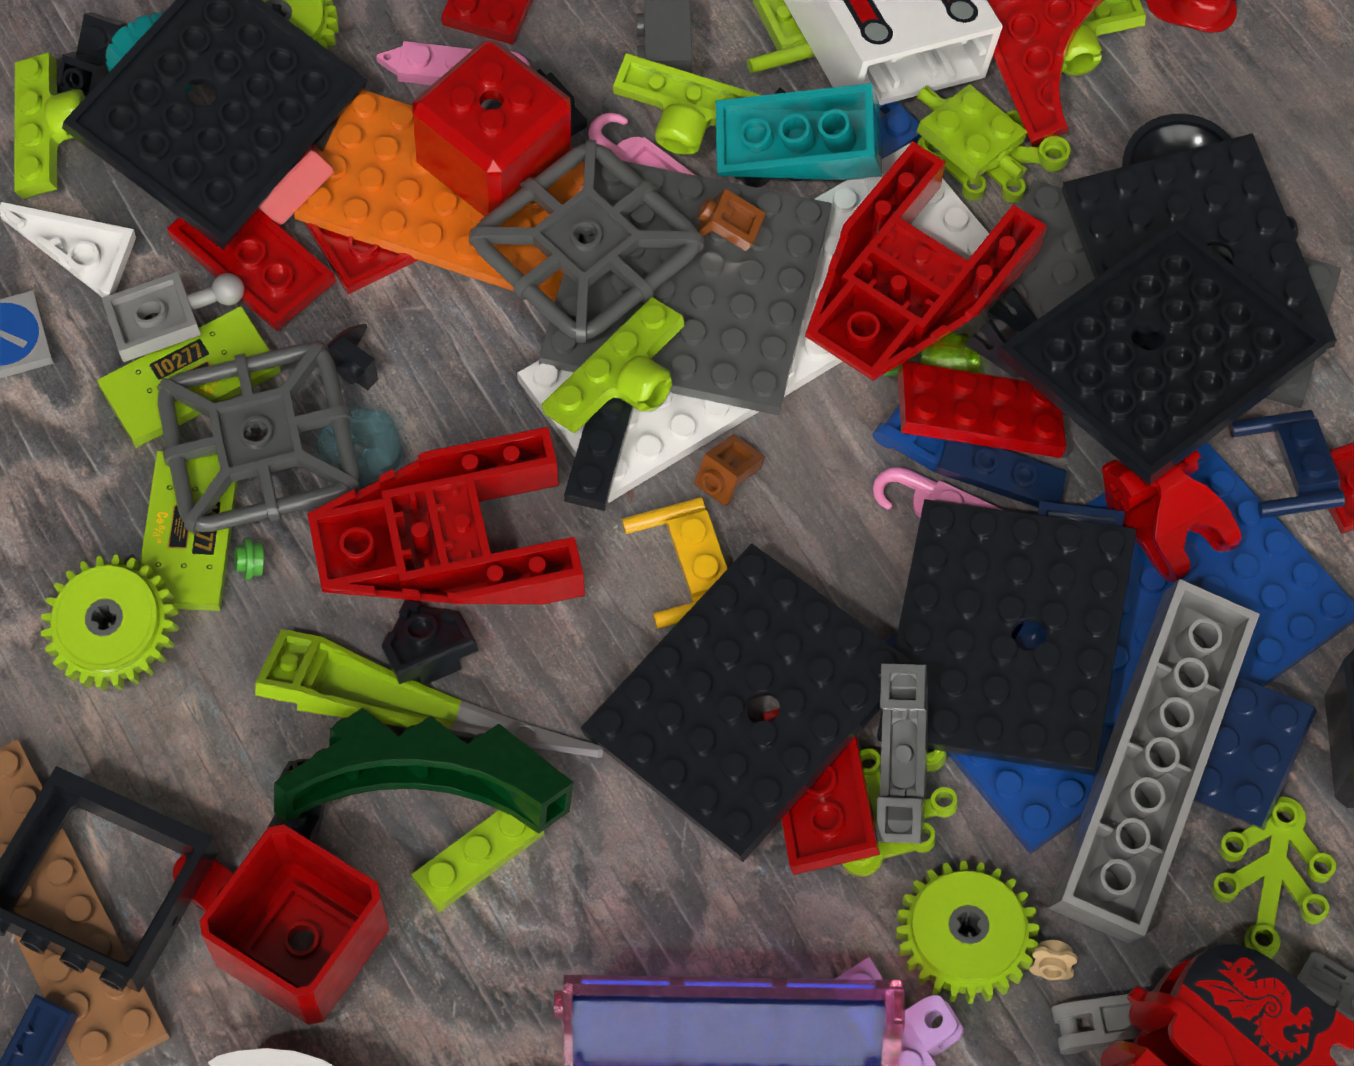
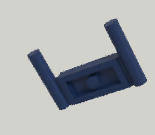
M1312 410L1236 420L1229 425L1232 438L1274 432L1297 495L1295 497L1258 502L1260 518L1345 506L1344 492L1339 488V475L1318 420L1314 419Z

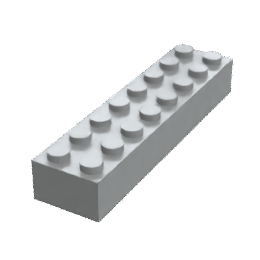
M1181 579L1164 591L1050 899L1048 909L1128 944L1145 937L1260 615L1259 613Z

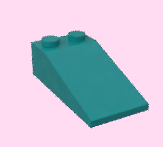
M873 84L716 100L718 176L849 180L882 176L880 104Z

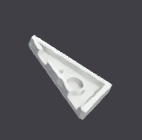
M4 202L0 203V217L2 220L101 297H106L116 293L136 240L134 229Z

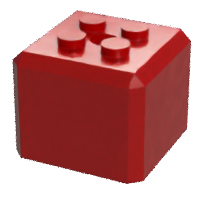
M482 41L413 101L417 163L484 217L520 190V184L529 177L534 179L571 150L570 97L497 41ZM495 99L500 101L502 106L498 109L487 110L481 104L486 100Z
M284 824L267 828L199 920L202 937L217 967L307 1025L326 1020L390 930L378 883ZM300 931H308L315 936L312 946L304 951H296L290 947L291 938Z

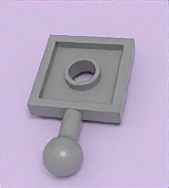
M177 271L101 298L122 361L126 362L201 335L192 310L217 301L223 305H234L244 295V284L237 275L224 273L214 280L212 287L187 295ZM159 313L156 317L152 319L144 320V318L149 314Z

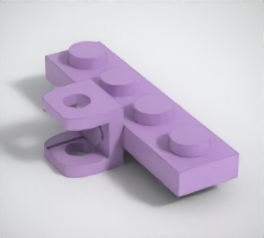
M870 957L832 980L833 985L883 1066H938L933 1057L955 1044L964 1033V1027L953 1009L939 995L926 997L904 1011L875 962ZM942 1016V1024L938 1028H932L934 1019Z

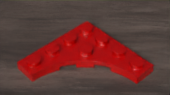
M1105 0L987 1L1003 26L993 57L1024 129L1028 132L1027 136L1032 147L1040 144L1047 137L1059 136L1069 132L1063 115L1060 94L1064 60L1078 29L1094 9Z

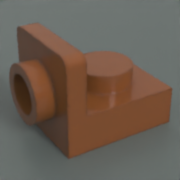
M725 188L714 199L708 197L704 201L696 217L700 220L697 230L703 237L713 231L746 251L753 245L766 213Z
M732 434L704 455L695 479V485L726 506L732 501L737 486L761 469L765 456Z

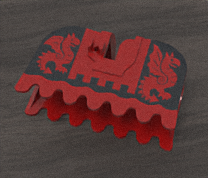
M1236 944L1221 945L1210 948L1194 958L1182 961L1168 970L1153 991H1146L1138 986L1132 989L1127 996V999L1132 1004L1129 1010V1017L1138 1033L1133 1043L1126 1041L1111 1042L1102 1053L1101 1066H1338L1330 1055L1331 1046L1338 1045L1346 1050H1354V1022L1328 1005L1283 967L1259 951Z

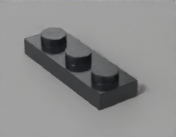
M612 398L585 423L564 493V502L605 511L634 411L633 406L620 398Z

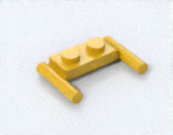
M702 497L621 518L625 535L666 524L692 601L691 603L652 613L656 629L677 624L727 570Z

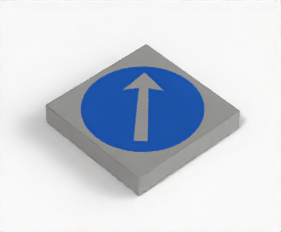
M34 291L0 299V378L54 364Z

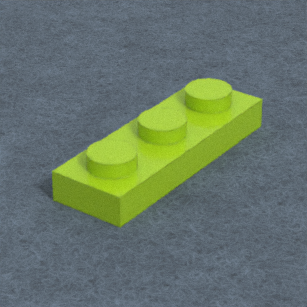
M498 810L412 873V881L436 911L440 913L544 836V830L538 834L513 816Z

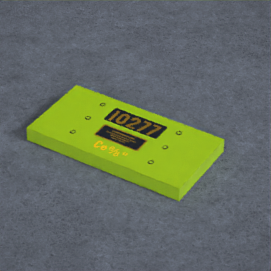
M241 306L199 327L201 335L146 354L96 380L100 390L135 448L163 435L158 410L159 390L157 389L158 384L163 378L169 379L181 372L235 360V355L245 353L246 357L270 351ZM280 366L251 372L252 386L255 387L280 374ZM239 376L187 388L213 403L230 400L242 393ZM174 401L179 426L201 415L200 412L185 404Z
M157 451L140 569L147 564L155 571L153 577L160 575L167 584L163 589H169L175 596L167 604L174 605L177 609L221 611L232 527L214 532H199L198 534H193L184 528V522L178 512L170 467L164 462V451ZM217 454L190 459L186 463L194 506L220 472ZM239 481L231 483L209 515L235 509Z

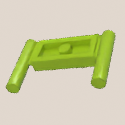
M752 0L777 51L748 58L747 67L751 74L815 57L784 0Z

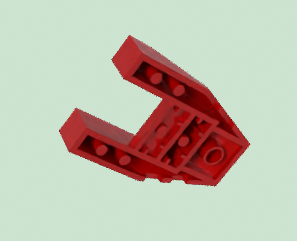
M913 141L843 224L823 287L820 290L805 333L806 338L872 381L978 316L1016 281L1041 249L1047 225L1013 204L968 261L918 230L911 223L941 188L946 162Z
M548 427L425 451L417 455L418 460L395 472L391 469L379 475V480L357 492L353 489L307 514L323 593L450 604L544 605L585 596L584 574L575 537L491 554L479 504L482 501L559 486L557 461Z

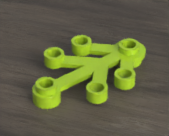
M1017 110L1006 113L1024 128ZM1050 136L1045 138L1039 147L1018 146L1011 151L1010 155L1019 163L1040 164L1046 171L1057 172L1068 164L1071 148L1064 138ZM921 137L919 139L918 145L946 162L945 170L962 184V194L966 199L976 201L984 196L986 180L982 175L973 180L944 154L930 151L936 148L925 138ZM1048 156H1055V157H1057L1058 159H1052V158H1049ZM1000 167L985 172L1002 187L1001 196L1005 201L1017 203L1023 199L1026 183L1022 178L1015 181L1014 178ZM975 184L978 185L980 188L977 190L970 189L968 185ZM1014 186L1017 187L1019 191L1011 192L1007 188Z
M867 748L861 750L860 753L862 762L867 759H872L876 762L873 767L864 768L876 830L877 797H880L881 756L876 750ZM939 750L927 753V772H934L942 768L946 762L947 753ZM948 787L936 789L932 793L931 798L925 799L924 819L934 816L946 818L955 814L958 809L955 791ZM941 798H949L952 800V803L947 807H941L937 804V801ZM924 822L923 833H927L930 836L926 842L921 844L878 842L880 855L843 863L842 866L848 873L854 876H870L881 867L885 858L913 851L926 853L932 850L936 844L935 830L930 824Z
M1288 797L1278 798L1265 830L1251 826L1241 833L1229 832L1223 836L1219 844V853L1223 859L1229 862L1241 860L1248 848L1269 837L1271 838L1267 854L1233 874L1227 872L1219 874L1211 886L1212 895L1217 901L1230 903L1235 900L1240 891L1263 878L1256 923L1246 931L1241 946L1257 950L1270 959L1274 958L1281 944L1280 936L1274 929L1282 884L1300 907L1299 912L1305 922L1309 924L1321 923L1326 918L1330 909L1326 898L1312 893L1286 857L1288 844L1292 845L1307 864V874L1314 882L1325 883L1332 878L1336 871V862L1333 857L1326 853H1320L1304 832L1303 828L1306 823L1304 809L1297 801ZM1280 811L1286 812L1291 816L1292 821L1282 822L1277 817V813ZM1229 841L1236 842L1240 846L1241 851L1237 853L1229 851L1226 843ZM1314 863H1324L1328 868V873L1321 874L1317 872L1314 868ZM1221 882L1229 883L1233 887V892L1230 894L1223 893L1219 889L1218 884ZM1307 904H1317L1321 908L1322 914H1311L1308 911ZM1255 935H1266L1270 939V945L1262 946L1258 944Z

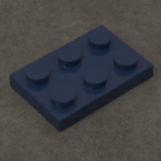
M1237 676L1193 801L1265 830L1317 712L1316 708Z

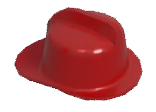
M1146 0L1150 12L1158 19L1203 32H1222L1229 28L1237 17L1235 0Z

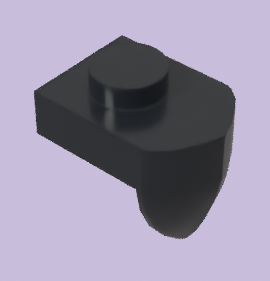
M358 324L341 331L327 345L335 361L338 374L348 383L354 384L356 382L368 391L378 381L375 358L357 347L367 328V324Z

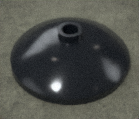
M1190 114L1160 116L1142 125L1132 135L1124 151L1122 167L1232 138L1220 126L1199 116Z

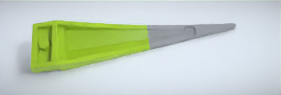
M281 629L255 682V696L297 704V711L344 718L364 708L382 724L405 728L417 725L429 716H432L456 736L473 738L479 733H485L497 724H501L528 747L603 758V748L599 745L500 715L414 680H409L399 685L393 671L321 636Z

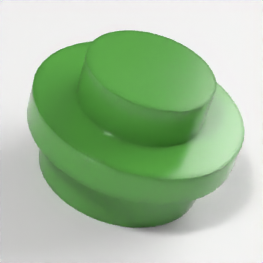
M244 538L242 546L235 547V571L242 572L244 580H251L252 576H262L264 565L262 542H252L251 538Z

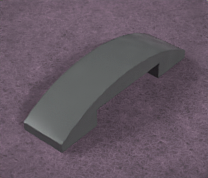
M881 664L880 708L883 710L880 797H877V841L921 844L925 811L928 748L927 665Z

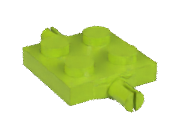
M971 84L947 99L941 98L928 85L920 90L917 99L922 101L933 112L920 121L916 132L973 180L977 179L987 170L997 167L1002 168L1015 181H1018L1024 175L1027 168L1013 158L1010 153L1024 142L1028 132Z

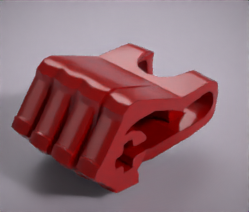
M1197 450L1151 485L1145 483L1126 465L1116 459L1107 462L1102 467L1105 500L1110 510L1125 511L1124 527L1136 529L1135 541L1141 546L1160 576L1167 582L1182 580L1190 570L1191 562L1184 550L1187 532L1191 531L1200 534L1214 550L1219 552L1235 549L1239 546L1242 539L1240 528L1223 500L1209 487L1189 477V475L1198 470V460L1202 458Z

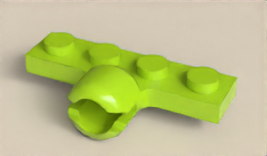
M1105 0L1095 8L1076 32L1068 48L1062 72L1069 76H1082L1093 71L1099 65L1102 58L1100 53L1102 48L1097 36L1145 26L1146 14L1140 0Z
M49 52L15 62L14 192L21 199L57 190V149L64 140L74 139V137L62 129L63 121L85 98L83 91L80 89H72L57 94V60Z
M628 53L624 56L613 85V94L658 107L663 111L655 130V139L665 150L681 156H690L698 152L706 129L710 126H716V100L761 96L757 93Z
M651 297L541 404L544 414L575 434L612 398H620L641 412L657 410L668 398L673 384L670 371L652 360V357L685 326L683 316Z

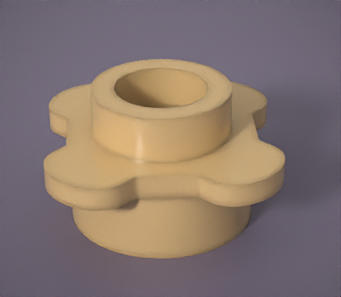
M1046 940L1039 943L1038 947L1033 950L1032 956L1035 958V962H1032L1029 970L1034 975L1051 981L1069 980L1074 977L1072 965L1077 963V955L1073 953L1072 948L1068 944L1058 940Z

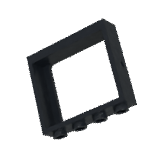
M56 766L0 858V936H5L8 931L21 937L20 943L38 954L43 955L47 949L60 955L59 961L74 971L83 973L87 968L100 974L99 980L117 991L123 992L125 987L140 992L219 853L214 839L210 835ZM80 808L186 857L183 868L132 957L126 962L113 959L15 913L14 909L18 900L74 809Z

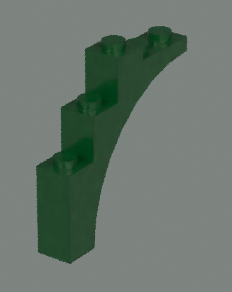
M361 708L349 717L341 718L330 728L328 748L317 751L311 759L294 770L286 771L274 782V813L284 822H287L315 806L345 796L377 790L418 789L450 793L482 802L513 816L539 834L570 812L573 781L501 724H497L485 733L477 734L469 744H466L434 717L429 716L419 724L409 726L398 737L368 711Z

